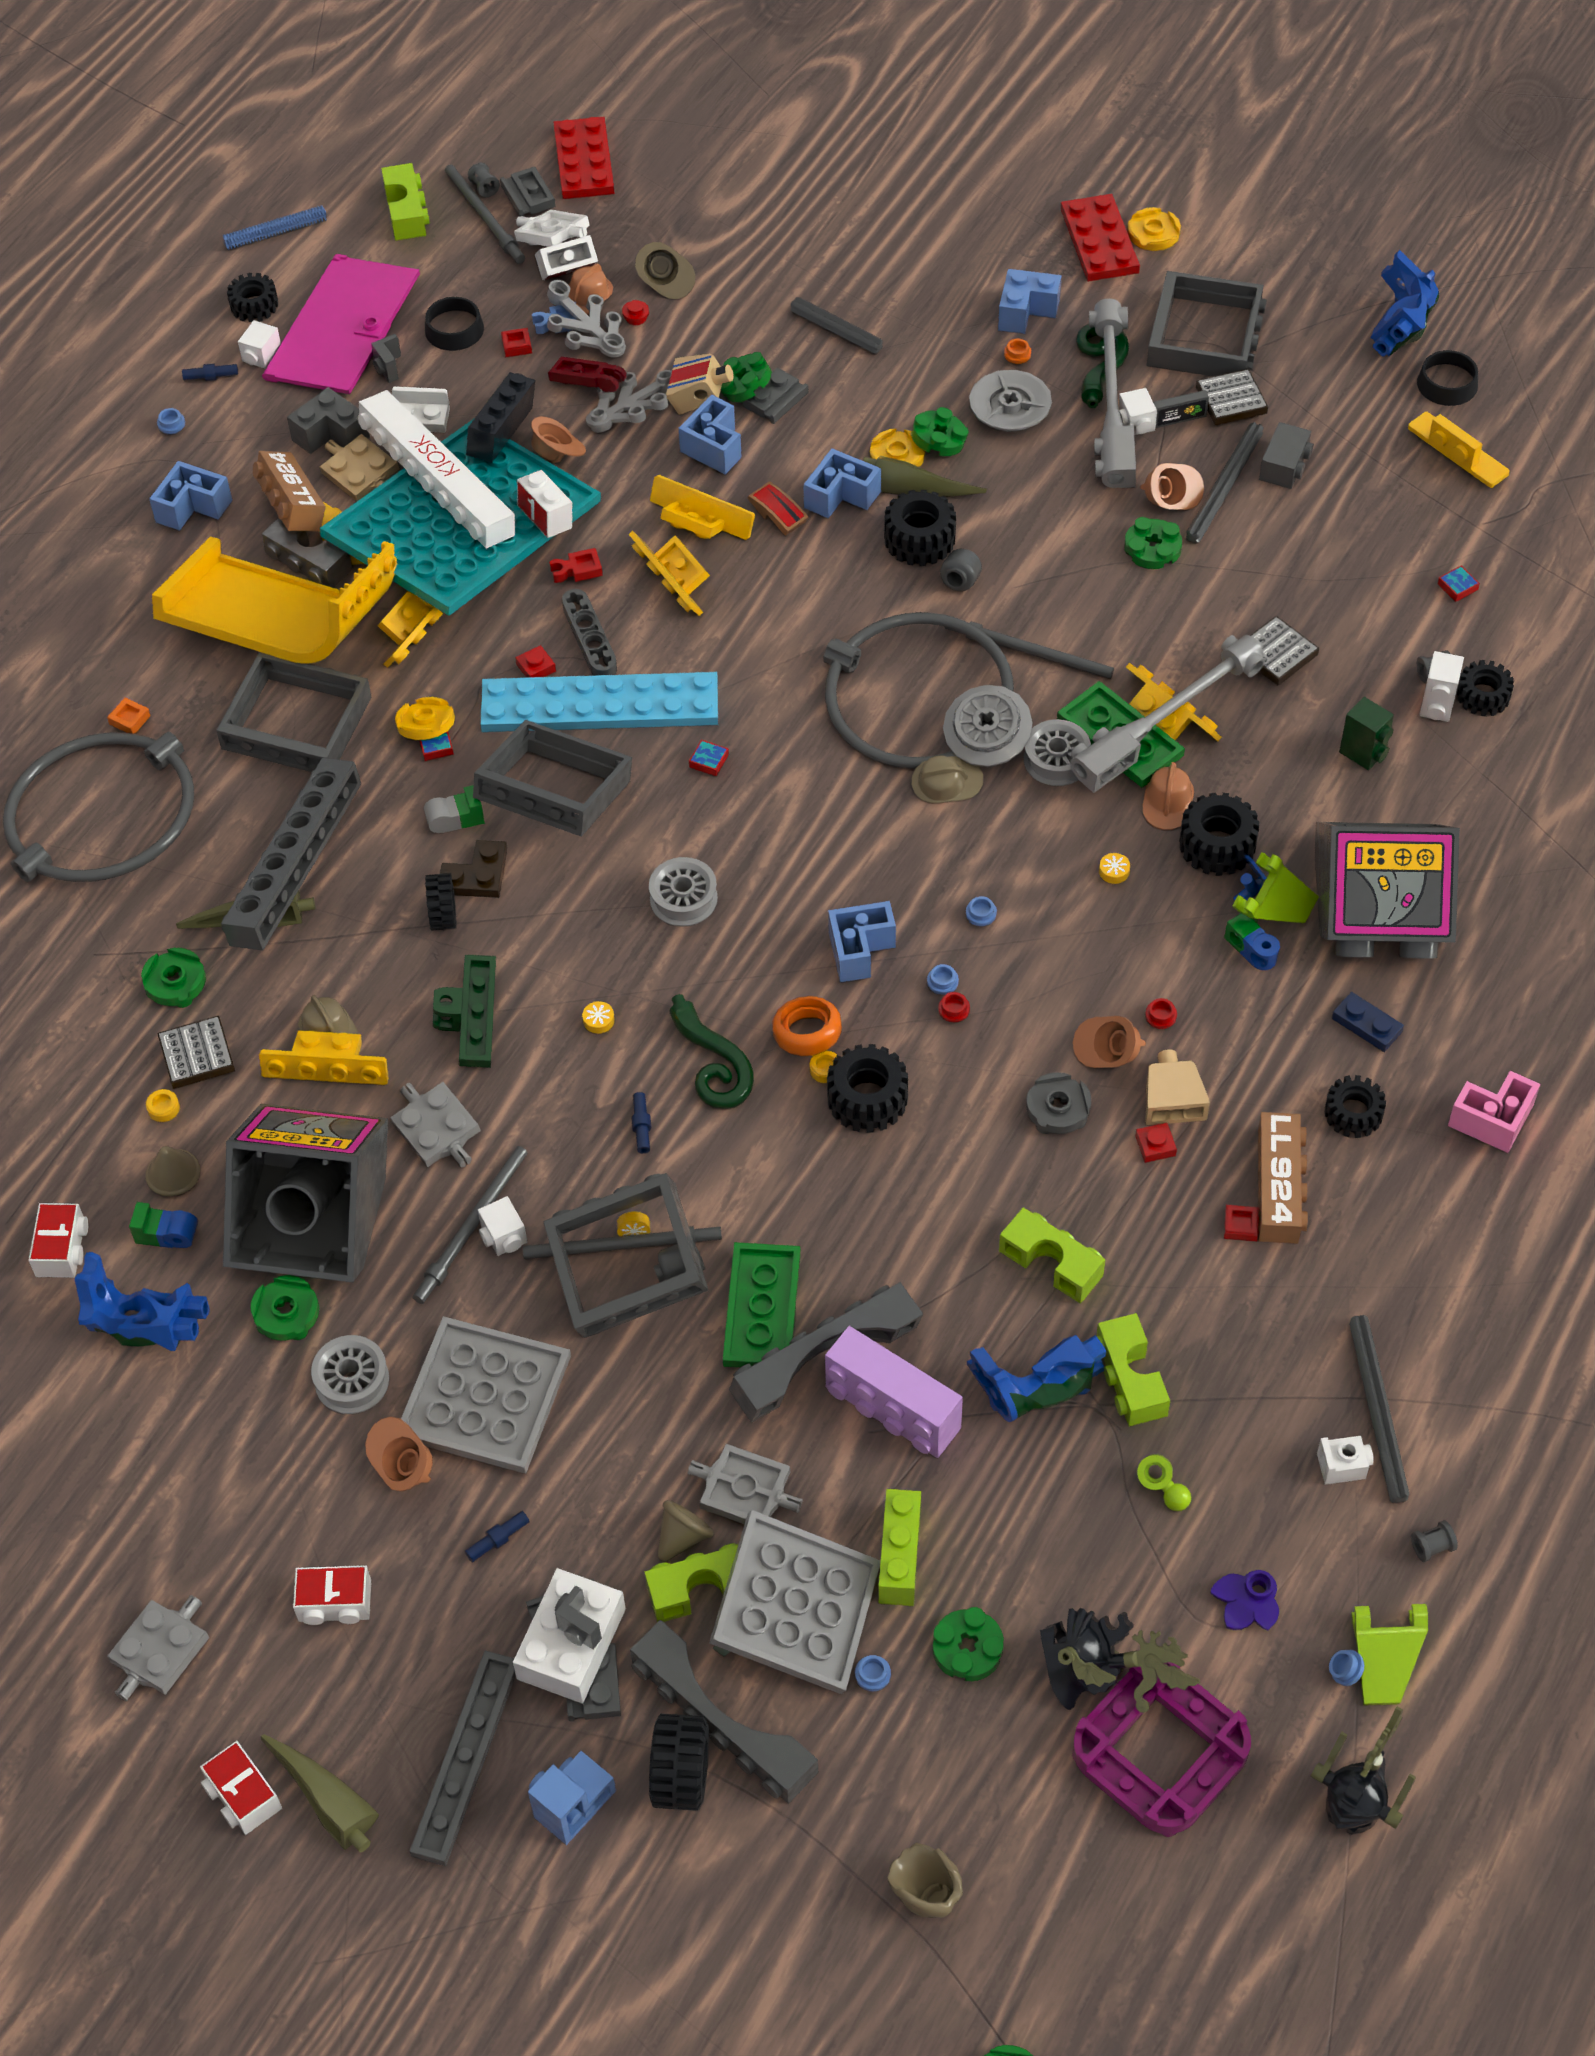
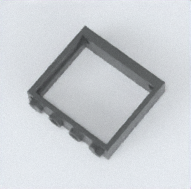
M1167 271L1148 347L1147 366L1208 376H1218L1244 369L1252 371L1255 354H1252L1251 351L1257 350L1259 335L1255 334V332L1261 331L1263 316L1259 315V313H1265L1267 302L1266 299H1262L1264 285ZM1174 298L1251 309L1241 356L1164 345Z
M259 652L216 730L221 749L309 772L316 769L322 758L340 760L372 698L367 678L359 677L355 674L351 675L335 671L332 668H323L311 664L294 663ZM268 679L350 699L326 748L243 727Z
M524 720L474 773L473 798L582 837L630 782L632 757ZM529 751L605 778V780L587 801L582 804L505 775Z
M667 1173L650 1175L642 1183L634 1186H622L617 1188L611 1195L603 1198L589 1199L583 1203V1206L573 1210L558 1211L553 1214L552 1218L543 1221L574 1329L584 1338L708 1291L676 1184ZM663 1195L686 1272L584 1312L562 1234Z

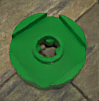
M754 352L739 358L731 357L727 359L723 366H731L734 378L733 381L722 384L721 393L731 402H742L755 396L753 391L759 386L763 389L768 384L772 371L762 354Z
M940 407L937 411H925L916 415L912 425L911 436L915 444L928 453L933 449L940 451L939 456H953L962 451L969 430L958 418L953 416L951 410Z
M1139 517L1125 535L1124 550L1126 554L1128 553L1132 557V562L1146 569L1164 568L1165 563L1172 561L1173 564L1180 557L1182 550L1180 528L1173 522ZM1154 541L1157 543L1155 546H1150L1149 542Z
M185 948L167 949L168 953L160 956L156 953L147 960L141 973L147 997L165 1006H177L180 1008L189 1006L193 999L200 994L206 982V973L199 957L194 952ZM175 973H179L180 978L177 980L169 981L167 976H174Z
M284 1275L273 1278L274 1282L264 1287V1284L259 1287L253 1295L250 1306L258 1332L268 1338L280 1341L301 1340L305 1338L309 1329L316 1323L320 1309L314 1290L311 1289L310 1284L300 1277ZM285 1302H289L292 1308L290 1312L280 1313L279 1310H276L278 1307H283Z
M971 1607L957 1610L946 1615L935 1627L933 1633V1657L938 1667L946 1675L965 1678V1681H978L991 1675L997 1669L1003 1655L1004 1637L997 1622L985 1614L982 1609ZM969 1638L975 1640V1650L972 1652L967 1648L961 1650L959 1646L962 1644V1639Z

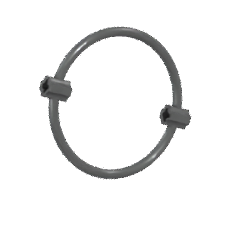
M915 612L894 615L865 627L846 643L838 639H831L823 656L824 663L831 665L825 682L827 711L838 733L861 754L883 764L916 769L922 762L934 756H956L952 751L925 757L891 754L877 749L859 738L843 719L839 710L836 692L839 674L841 670L847 673L854 672L862 656L861 649L858 647L869 638L885 630L904 625L932 624L960 631L986 649L998 667L1002 686L1014 692L1010 665L1004 653L993 639L974 625L944 614ZM983 720L982 726H984L985 724L991 726L993 724L992 720L989 722Z
M169 731L157 740L133 733H99L66 742L37 759L23 772L12 787L3 813L5 837L12 852L17 856L11 862V865L20 878L29 882L38 874H42L50 878L70 882L106 880L132 872L162 854L181 834L191 815L194 803L192 776L188 767L179 756L185 751L182 743ZM126 744L146 748L144 750L146 758L158 770L164 769L168 764L174 767L182 786L181 805L174 822L156 843L126 861L108 867L88 870L59 868L50 865L53 862L52 858L40 844L36 842L26 849L18 837L15 817L24 791L44 769L71 753L100 745Z

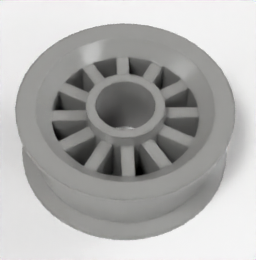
M1053 719L1037 724L1032 728L1030 739L1025 745L1024 765L1027 772L1035 780L1051 786H1064L1078 781L1079 779L1073 773L1070 765L1072 759L1071 752L1080 743H1084L1089 747L1091 745L1089 736L1080 726L1067 720Z
M689 857L673 858L660 864L653 871L649 879L650 904L655 915L665 923L674 926H691L707 919L715 910L718 900L717 882L714 872L704 862Z
M346 1335L335 1338L326 1343L317 1352L312 1362L311 1376L318 1398L327 1408L337 1413L357 1414L369 1410L384 1397L388 1389L389 1371L385 1356L380 1347L366 1337ZM349 1372H357L352 1377H344Z

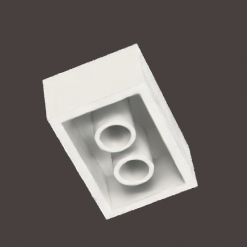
M557 1568L514 1658L513 1666L517 1680L583 1704L626 1610L623 1592ZM575 1586L583 1590L585 1601L579 1611L599 1623L602 1639L594 1650L585 1644L578 1646L566 1638L564 1631L557 1626L555 1606L564 1593L569 1594Z

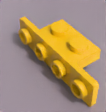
M1426 411L1409 423L1408 430L1488 487L1493 488L1509 476L1510 470L1481 450L1483 445L1481 442L1441 414L1435 417Z
M657 475L654 477L650 501L664 507L662 508L660 519L670 522L671 526L692 531L697 537L703 539H710L721 531L744 540L750 538L755 518L753 512L664 476Z
M632 530L628 534L635 542L631 545L632 548L642 558L648 557L649 561L646 564L657 576L660 574L664 576V579L661 581L662 584L672 594L675 592L679 594L680 597L676 600L685 611L689 612L692 609L700 616L703 611L690 597V594L710 576L709 573L676 535L654 554L648 545Z
M407 590L377 625L399 645L383 665L388 668L394 661L399 665L410 653L407 649L409 644L412 642L416 645L427 633L423 629L426 624L429 623L432 626L443 613Z
M1128 663L1126 668L1145 683L1129 703L1138 712L1146 717L1173 698L1172 696L1175 691L1163 681L1159 685L1153 682L1151 679L1154 675L1140 664L1136 668L1131 663ZM1186 702L1156 724L1157 727L1174 740L1180 736L1191 721L1217 742L1222 738L1215 731L1218 725L1205 715L1201 719L1194 714L1197 709L1189 702Z
M298 1030L292 1051L262 1049L259 1053L261 1074L265 1078L387 1085L389 1079L387 1059L385 1057L359 1055L362 1045L361 1034Z

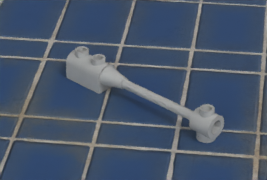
M1103 299L1096 303L1094 311H1089V327H1095L1097 335L1104 338L1107 412L1103 429L1100 433V438H1094L1095 455H1101V460H1095V476L1102 477V483L1110 488L1135 487L1136 483L1134 425L1123 426L1121 415L1118 411L1115 337L1122 332V329H1128V307H1121V304L1115 299Z
M1234 635L1229 636L1221 646L1223 650L1221 652L1222 663L1145 718H1140L1122 727H1116L1111 731L1102 727L1093 736L1092 740L1095 743L1089 747L1084 743L1078 744L1071 752L1072 759L1070 761L1071 769L1075 776L1095 793L1138 761L1141 747L1139 742L1149 733L1154 725L1228 672L1234 675H1240L1244 672L1248 677L1256 675L1265 664L1263 650L1259 642L1250 635H1244L1240 639H1237Z

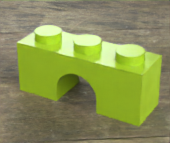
M413 163L381 168L395 241L426 236L425 225L430 224L427 208L422 209V207H426L424 192L418 191L422 189L420 173H414Z
M1023 1207L1000 1234L999 1252L1024 1268H1027L1034 1259L1040 1256H1049L1056 1259L1060 1264L1054 1272L1053 1287L1080 1304L1104 1276L1105 1259L1097 1250L1085 1247L1077 1242L1069 1232L1055 1228L1039 1213H1032Z
M1137 1313L1098 1323L1097 1338L1107 1351L1106 1357L1103 1358L1106 1364L1104 1366V1375L1108 1386H1114L1117 1395L1114 1399L1119 1415H1125L1128 1426L1168 1417L1170 1398L1160 1372L1139 1374L1128 1365L1133 1361L1146 1358L1148 1341Z
M886 1489L879 1575V1604L914 1606L921 1491Z
M727 1544L721 1547L719 1551L708 1554L695 1553L688 1556L685 1560L673 1564L667 1562L659 1563L653 1566L651 1570L644 1571L646 1586L656 1621L666 1622L691 1615L689 1594L700 1584L715 1585L724 1595L738 1544Z

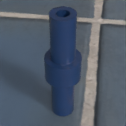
M215 363L204 364L201 368L182 369L183 380L205 378V381L217 380V377L238 375L237 364L215 366Z
M637 1092L633 1094L634 1115L631 1117L632 1130L636 1133L637 1151L645 1154L650 1151L649 1131L652 1128L651 1116L647 1113L646 1095L642 1092Z
M520 1511L501 1526L496 1524L487 1530L484 1538L464 1551L468 1559L473 1563L492 1548L498 1549L509 1541V1536L530 1522L527 1515Z

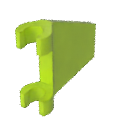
M1261 852L1256 864L1269 872L1255 899L1249 897L1248 900H1245L1241 895H1238L1232 905L1233 908L1253 919L1305 923L1319 896L1289 871L1278 856L1272 854L1270 858Z
M1426 1604L1411 1605L1412 1610L1408 1611L1410 1626L1371 1628L1369 1606L1354 1607V1612L1351 1614L1357 1653L1364 1660V1671L1360 1678L1363 1706L1396 1705L1401 1703L1428 1632V1610Z

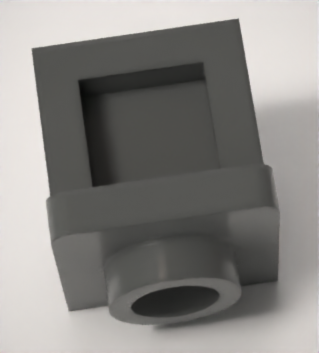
M396 334L371 343L375 370L379 375L383 374L388 383L399 379L395 359L401 356L399 339Z
M575 1586L569 1594L564 1593L555 1606L557 1626L564 1631V1635L572 1643L578 1646L585 1644L594 1650L602 1639L599 1623L579 1611L585 1601L583 1590Z

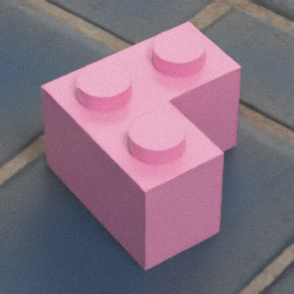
M1512 1071L1507 1075L1498 1094L1467 1081L1453 1105L1448 1126L1508 1153L1534 1106L1540 1084Z

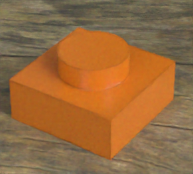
M125 697L109 714L107 719L109 725L126 733L135 734L151 715L149 708Z

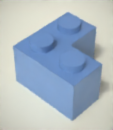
M1008 269L999 305L998 330L1025 334L1029 315L1056 318L1060 302L1062 275Z
M711 394L679 427L680 452L726 475L742 458L741 435L734 431V405Z
M831 448L803 485L804 509L829 518L843 500L868 510L881 492V468Z
M177 461L149 500L155 522L180 531L194 511L219 520L232 502V496L226 476Z
M890 901L828 910L829 936L839 981L846 982L871 978L870 952L896 948V925Z
M580 1751L574 1759L572 1757L566 1759L559 1769L553 1764L546 1772H539L529 1785L528 1795L534 1818L567 1845L616 1792L614 1778L584 1752Z

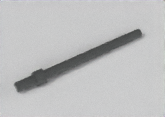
M454 165L446 166L445 172L497 237L500 247L505 253L510 254L517 264L523 263L525 256L518 248V243L514 237L505 232Z
M970 622V624L986 633L997 645L1102 677L1112 678L1114 667L985 629L982 624ZM945 627V629L952 630V631H955V632L964 634V633H962V632H960V631H957V630H954V629ZM966 635V638L971 639V640H974V639H972L971 637H969L968 635Z
M517 1146L437 1262L430 1264L424 1273L425 1279L412 1296L416 1302L424 1304L435 1286L442 1284L448 1275L447 1269L480 1223L478 1209L493 1203L528 1154L523 1147Z
M689 1226L694 1245H696V1242L722 1240L721 1226L699 1229ZM674 1231L564 1242L567 1255L677 1244ZM550 1243L523 1246L524 1259L553 1256Z

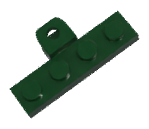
M465 955L463 988L442 987L434 990L433 1027L442 1031L460 1032L459 1066L491 1068L496 956ZM444 998H448V999H450L452 1002H450V1001L440 1002V1001H441L442 999H444ZM440 1016L451 1018L449 1020H443L440 1018Z

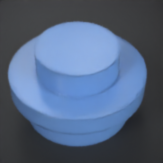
M168 408L160 412L157 426L165 434H174L184 428L185 419L177 409Z
M975 897L966 907V918L976 926H987L996 919V906L987 897Z
M937 965L927 976L928 987L936 994L946 995L955 991L958 987V974L949 965Z
M1340 1650L1332 1656L1329 1663V1671L1337 1683L1342 1686H1351L1361 1678L1364 1671V1660L1354 1650Z
M870 1655L862 1658L857 1663L855 1678L863 1689L879 1691L889 1683L891 1669L885 1659L876 1655Z

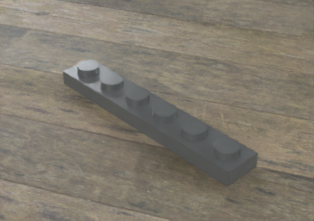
M484 1651L411 1846V1857L447 1866L516 1677L513 1666L514 1658Z

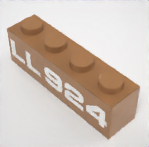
M259 451L258 460L253 464V476L257 479L262 491L265 492L271 506L274 507L279 519L282 520L287 530L320 532L326 506L291 452Z
M1261 1112L1258 1126L1259 1242L1298 1244L1301 1231H1307L1308 1213L1307 1211H1302V1203L1307 1201V1183H1301V1174L1305 1175L1307 1170V1155H1301V1146H1306L1307 1129L1306 1127H1301V1114Z

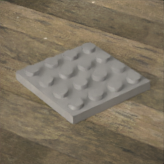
M443 1316L401 1419L412 1428L428 1448L526 1474L571 1358L570 1349Z
M751 1510L747 1514L709 1643L842 1694L847 1689L881 1560Z

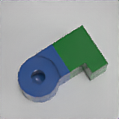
M1240 913L1229 920L1226 925L1224 938L1255 968L1259 970L1273 968L1276 965L1280 950L1278 939L1273 935L1266 934L1257 924L1258 919L1249 918Z
M136 1202L129 1229L135 1244L167 1248H188L192 1245L198 1219L186 1211L153 1209L149 1203Z

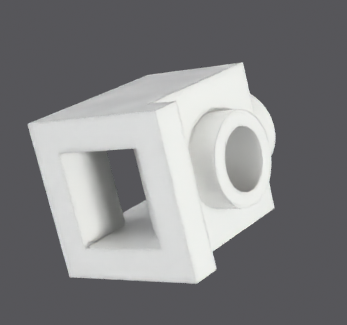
M1361 1436L1328 1440V1437L1320 1440L1317 1456L1325 1485L1366 1479L1369 1465H1373V1453L1369 1444L1363 1445Z

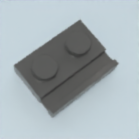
M536 167L513 173L507 179L504 177L500 178L501 187L519 217H524V214L528 212L532 215L556 207L555 198Z
M777 367L771 373L768 384L763 389L759 386L754 390L755 396L743 401V407L762 418H769L771 423L775 424L808 394V384L802 385L799 383V379Z
M610 1643L584 1703L582 1704L567 1698L569 1721H574L577 1718H585L587 1720L621 1716L615 1643Z

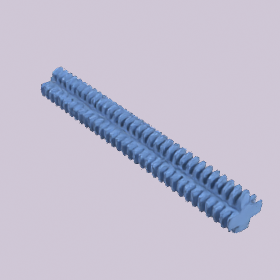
M320 205V207L317 206L314 209L301 211L289 215V217L286 216V218L285 216L273 221L270 220V222L267 221V223L264 222V224L261 223L245 228V230L242 229V231L239 230V232L235 231L224 234L223 242L227 249L230 250L229 246L233 249L232 245L236 248V245L237 247H239V244L242 246V242L245 245V241L248 245V241L250 244L252 243L251 240L255 242L254 239L258 242L257 238L261 241V237L264 240V236L267 239V235L270 238V234L273 237V233L277 236L276 232L280 235L279 231L283 234L282 230L286 233L285 229L289 232V228L292 231V227L295 230V226L298 229V225L302 228L301 225L305 227L304 224L308 226L307 223L311 225L310 222L314 225L315 221L317 224V220L320 223V219L323 222V218L326 221L327 214L324 207Z

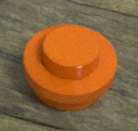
M1012 339L1004 349V357L1011 363L1022 364L1031 358V348L1028 342L1023 339Z

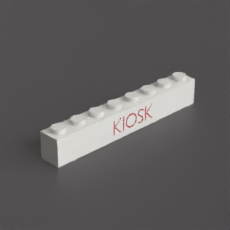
M388 390L359 401L358 422L361 428L367 430L374 437L377 444L382 445L390 453L393 460L398 461L406 469L407 473L413 476L422 485L423 489L438 501L442 508H446L453 515L455 521L458 524H462L469 531L473 539L478 540L487 549L515 536V514Z

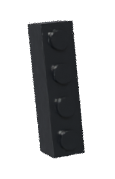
M509 372L468 426L467 456L489 463L495 460L533 408L536 380L527 378L519 373Z

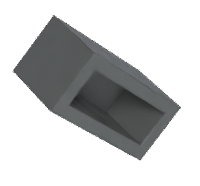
M1279 422L1263 456L1259 480L1292 489L1296 478L1301 479L1305 468L1304 459L1309 460L1313 451L1314 444L1310 443L1311 431Z

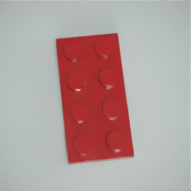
M605 116L553 121L562 198L571 199L615 194Z
M1113 194L1061 202V212L1087 282L1139 273L1140 264Z

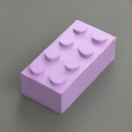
M850 1325L825 1354L826 1387L835 1398L839 1400L845 1399L855 1405L856 1409L867 1418L873 1417L883 1423L884 1427L895 1436L902 1435L911 1441L912 1445L921 1453H930L934 1457L939 1458L961 1429L963 1401L961 1395Z

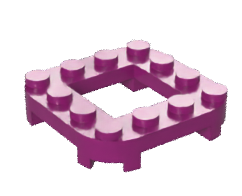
M1171 1662L1165 1663L1168 1666H1176L1180 1669V1666ZM1141 1667L1129 1668L1128 1673L1086 1718L1082 1717L1074 1735L1072 1756L1079 1770L1142 1825L1154 1832L1161 1833L1163 1836L1172 1837L1191 1827L1242 1770L1249 1756L1251 1735L1247 1726V1719L1239 1710L1233 1713L1199 1684L1188 1686L1186 1690L1178 1687L1170 1689L1167 1683H1162L1159 1677H1157V1683L1154 1687L1143 1694V1699L1149 1702V1707L1157 1700L1210 1744L1171 1789L1168 1788L1164 1791L1113 1748L1143 1714L1137 1710V1702L1134 1698V1691L1143 1680Z

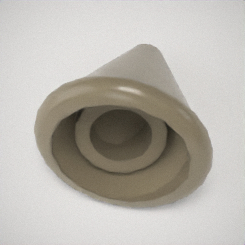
M163 1146L147 1166L145 1179L149 1188L156 1194L165 1197L179 1196L190 1191L196 1185L200 1177V1164L197 1158L189 1151Z
M670 1500L663 1502L664 1509L658 1548V1558L661 1561H668L714 1535L712 1528L688 1509Z

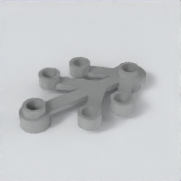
M561 280L550 282L547 291L549 301L554 305H562L575 319L565 318L559 314H551L548 318L547 328L555 333L561 332L563 328L591 333L594 336H583L576 331L568 332L565 345L571 350H577L582 345L600 349L608 357L622 356L626 345L624 338L618 333L622 320L621 315L614 311L606 314L604 325L608 328L606 333L600 327V311L604 303L601 296L592 294L588 297L586 308L589 310L588 316L569 298L570 286L566 282Z
M660 371L654 383L634 394L632 392L633 388L637 386L636 376L632 372H626L627 377L621 383L622 388L618 401L611 407H609L610 401L615 398V393L603 392L598 388L599 403L597 408L587 415V425L593 432L601 433L608 431L612 427V423L643 422L646 419L645 410H663L667 408L666 392L672 371Z

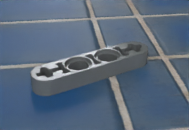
M571 589L565 592L562 597L563 611L592 675H615L617 672L616 656L587 594L580 589ZM573 602H576L578 605H580L579 611L576 612V607ZM583 620L592 622L590 626L585 628L577 625ZM591 641H599L602 643L597 648H590L587 646V644ZM603 657L606 667L599 664V658Z

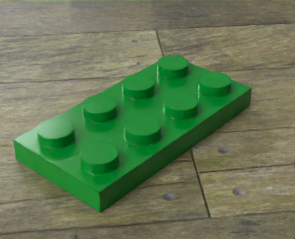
M1100 681L1057 712V719L1067 720L1080 726L1089 736L1091 745L1095 743L1092 740L1093 736L1102 727L1111 731L1116 727H1122L1140 718H1145L1144 715ZM1154 725L1149 733L1139 742L1141 747L1138 761L1123 773L1143 788L1150 782L1157 770L1169 767L1172 762H1177L1184 756L1185 748Z
M734 1242L723 1367L740 1368L746 1364L754 1366L761 1362V1358L774 1348L782 1350L790 1345L789 1342L794 1337L801 1246Z

